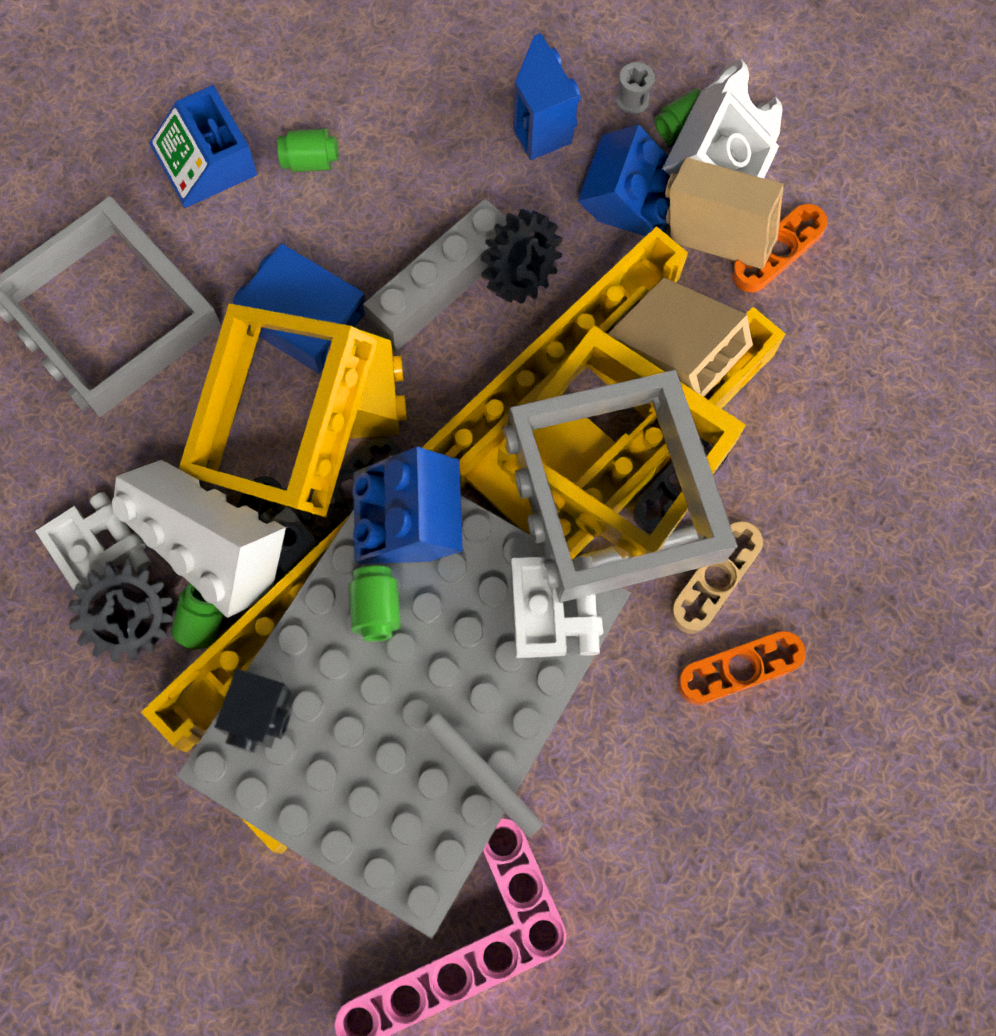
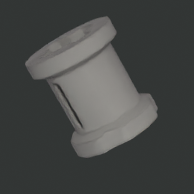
M633 62L622 68L619 75L621 88L618 90L616 103L623 112L639 114L648 108L650 101L648 92L652 90L655 83V74L648 65L641 62Z

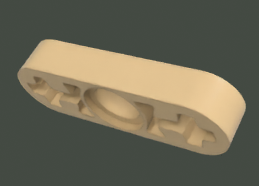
M736 522L730 525L734 537L739 538L744 534L750 538L747 545L752 551L744 548L734 562L727 559L725 562L701 567L692 576L671 608L672 621L679 630L689 634L699 633L715 617L762 549L763 537L756 526L748 522ZM735 564L741 565V569H738ZM710 567L723 569L728 575V585L723 589L710 587L705 580L706 569ZM696 585L701 592L693 590L692 587ZM700 593L717 600L716 604H713L709 598L699 609V614L703 617L702 621L694 618L691 622H688L683 618L686 610L681 605H692Z

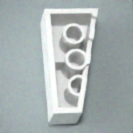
M163 460L116 476L112 507L117 518L131 527L149 548L154 549L161 555L178 575L183 576L191 583L208 603L213 604L227 618L256 604L273 588L286 527L275 521L265 524L258 520L257 511L246 505L240 508L234 507L227 503V495L216 489L207 492L200 487L198 479Z

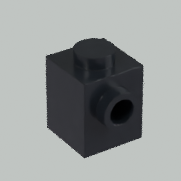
M289 506L276 513L270 507L258 516V520L265 524L275 521L286 527L275 575L279 581L319 545V542Z
M236 668L214 728L228 735L225 744L251 753L255 752L257 744L271 749L275 738L282 739L289 725L291 710L286 707L292 691L285 683Z

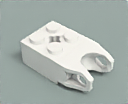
M742 59L727 65L714 82L700 92L663 166V169L670 176L673 172H679L687 157L765 178L779 147L776 144V140L780 134L783 108L781 102L776 97L769 102L760 103L757 107L753 105L747 86L749 71L747 64Z

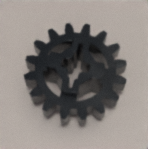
M520 209L518 216L508 213L504 227L496 223L494 229L497 236L495 239H486L485 244L490 247V251L481 256V261L488 264V267L481 273L483 278L489 280L486 287L496 293L498 297L510 303L515 300L522 304L525 302L526 296L533 299L537 298V288L539 286L546 289L549 287L547 280L549 273L557 274L558 272L557 268L553 266L554 260L562 258L563 253L556 250V247L563 241L561 236L554 234L558 228L557 224L549 221V217L534 210L530 212L525 209ZM530 232H534L535 235L530 236Z
M126 560L123 569L118 571L115 570L111 561L106 562L105 574L101 576L95 570H89L87 578L90 585L77 583L74 592L82 599L70 600L68 606L69 611L79 614L70 619V629H83L78 638V644L82 646L92 641L95 644L93 656L98 657L104 649L111 651L112 662H117L120 652L126 651L132 661L137 660V649L141 646L150 653L153 652L155 645L152 637L165 639L167 636V629L160 623L172 622L173 612L162 608L172 603L171 593L159 594V591L164 586L163 578L159 577L152 581L148 580L150 567L146 565L138 573L132 572L130 560ZM124 583L133 584L145 592L136 593L125 587ZM105 587L106 597L103 602L95 604L93 608L89 609V604L94 595ZM116 595L124 609L129 610L127 627L119 613L113 612ZM153 613L149 625L138 634L137 626L141 619L148 618ZM105 629L117 635L118 638L109 637L100 632V630Z

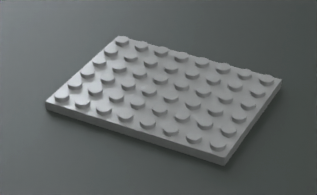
M461 496L463 551L430 562L354 563L353 510L246 671L285 683L292 691L286 707L291 710V717L283 738H275L271 749L257 744L254 753L225 744L228 735L214 728L218 713L176 776L430 938H433L505 812L424 726L432 717L439 713L516 794L595 655L585 656L580 654L579 637L566 636L567 652L565 656L516 658L511 558L546 557L542 543L535 544L531 535ZM386 566L391 569L392 577L397 580L401 627L398 630L392 631V638L388 640L368 642L362 640V634L352 632L348 584L353 581L352 572L358 568ZM622 587L595 594L597 617L602 618L603 634L599 635V648L631 594ZM576 599L563 602L564 618L578 617Z

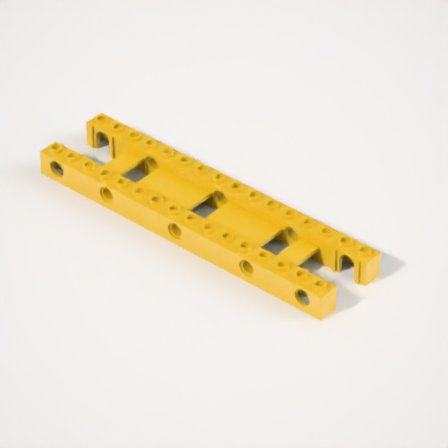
M656 226L422 448L459 459L460 489L468 482L515 527L531 535L528 515L533 514L529 499H521L517 485L511 482V476L502 471L501 467L497 465L498 448L505 440L502 427L508 425L510 407L534 402L593 325L608 334L617 322L622 320L644 298V295L650 292L663 278L677 283L688 252ZM754 307L746 313L753 345L704 396V398L721 409L775 355L786 335ZM588 363L578 373L579 375L585 368H589L607 385L617 383ZM649 403L633 407L646 419L629 436L625 433L616 443L588 418L535 429L533 435L541 461L617 514L672 460L655 409ZM561 509L557 511L570 557L574 559L595 537L585 533L576 524V518ZM348 517L141 711L173 747L187 753L195 744L199 743L221 710L236 668L247 671ZM242 819L272 852L282 854L288 848Z

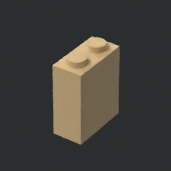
M686 157L679 172L671 174L665 196L670 198L666 223L670 224L671 239L685 247L733 261L740 260L743 264L763 269L778 238L784 184Z
M663 278L650 292L646 293L644 298L622 320L617 322L608 333L609 336L663 371L676 370L680 382L703 397L753 345L747 314L667 278Z

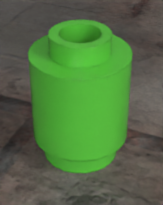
M693 89L662 107L660 114L655 117L656 129L668 145L676 142L701 90Z
M327 128L288 131L287 135L278 136L277 149L282 169H291L293 173L332 170V162L339 160L336 136H330Z
M366 566L352 572L353 581L348 584L352 632L362 634V640L368 642L384 641L392 638V631L398 630L401 627L398 585L397 580L392 577L391 569L386 566Z
M189 583L186 589L179 595L171 634L176 642L188 649L208 648L217 640L224 614L213 604L208 603L201 593Z

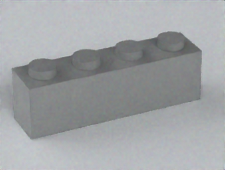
M484 199L363 304L367 326L378 336L391 340L392 349L397 352L482 277L481 273L488 267V264L481 261V256L490 251V247L485 244L486 239H495L497 234L494 226L497 223L504 227L506 225V216L488 200Z

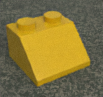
M362 331L377 339L378 344L349 439L400 435L399 421H407L405 395L396 394V382L404 381L402 356H393L391 340ZM354 345L352 355H355L357 345Z

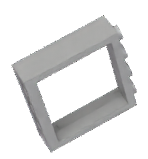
M111 196L0 274V316L7 324L15 319L21 326L15 333L32 353L40 348L47 356L40 361L57 382L65 377L72 385L66 391L67 394L83 412L91 407L99 418L221 326L216 312L209 302ZM113 234H116L190 316L92 389L18 303Z
M676 370L510 407L508 425L502 427L506 440L505 448L508 455H516L520 468L515 470L517 489L521 499H529L533 514L528 515L531 537L535 544L542 543L547 559L541 561L544 580L547 579L549 589L555 588L559 603L725 562L737 548L736 540ZM653 403L699 541L575 572L532 430Z

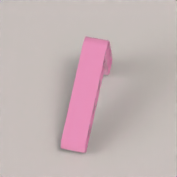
M502 818L496 829L504 828L513 833L516 839L515 850L510 855L498 856L492 852L489 843H487L483 854L513 923L352 998L341 1007L336 1015L335 1030L337 1036H390L535 967L561 952L566 941L564 924L526 837L512 820ZM519 873L532 877L536 886L533 898L525 903L515 901L509 894V882L513 876ZM547 920L555 928V941L547 949H536L530 943L529 930L535 922ZM496 941L507 944L512 953L509 965L499 971L487 967L483 959L486 947ZM455 963L465 970L467 981L459 991H446L440 985L438 974L444 965ZM409 985L418 991L421 1001L416 1011L407 1014L397 1010L393 1002V994L399 986ZM361 1007L370 1012L373 1017V1029L370 1033L357 1035L350 1030L347 1017L352 1008Z

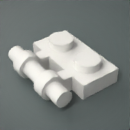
M100 492L90 499V503L96 512L87 518H84L82 513L73 506L36 530L37 535L73 590L77 583L90 585L87 578L89 570H95L100 576L105 574L106 562L111 561L115 570L118 571L116 566L126 560H130L136 572H139L145 565L149 567L152 563L144 551L146 544L138 534L131 532L125 522L117 518L113 512L112 502L105 492ZM103 530H109L117 542L107 550H105L96 536ZM105 587L94 595L90 603L105 594Z
M581 556L573 559L575 572L593 567L592 557ZM546 557L511 558L516 658L565 656L567 652L566 636L579 637L581 655L599 654V635L603 634L602 618L597 617L595 594L577 598L578 617L564 618L563 602L559 603L555 588L549 589L547 579L544 580L541 561L547 560Z

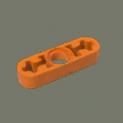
M803 204L795 208L779 222L778 238L776 240L785 243L790 250V254L779 257L770 253L764 268L760 269L757 276L751 275L749 278L744 276V271L746 268L753 269L754 267L736 260L732 270L734 284L745 292H757L763 289L822 237L828 223L826 213L820 207L813 204ZM811 219L815 222L814 227H806L799 237L794 233L799 228L801 221L806 222Z
M780 631L689 664L680 673L678 678L679 693L684 700L693 705H704L790 674L803 664L806 656L805 646L797 635L787 631ZM777 642H780L783 648L791 647L794 654L788 658V665H786L783 659H776L765 665L770 673H764V664L761 657L775 651L778 648ZM756 648H760L761 656L755 651ZM740 656L750 661L753 667V674L749 680L740 681L731 675L729 662L733 657ZM719 663L720 676L729 688L722 689V681L718 680L705 688L707 695H701L698 689L690 690L688 683L694 678L692 672H698L701 678H705L717 672V669L712 664Z

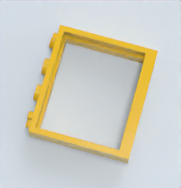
M229 303L179 469L198 480L326 517L378 340L348 325ZM261 327L332 341L287 491L218 471ZM357 345L355 355H352L353 347ZM311 489H314L311 502H307Z
M593 325L534 402L562 396L586 363L617 383L660 374L665 371ZM681 383L699 437L714 446L706 457L713 475L739 439L746 424ZM504 440L498 448L497 465L501 467L502 471L510 475L511 482L516 484L515 470L520 468L516 455H508L505 448L506 440ZM542 462L556 510L560 511L563 509L575 517V522L579 528L590 536L597 538L601 535L615 545V551L623 559L626 556L632 558L660 551L689 510L683 492H681L652 534L648 535Z

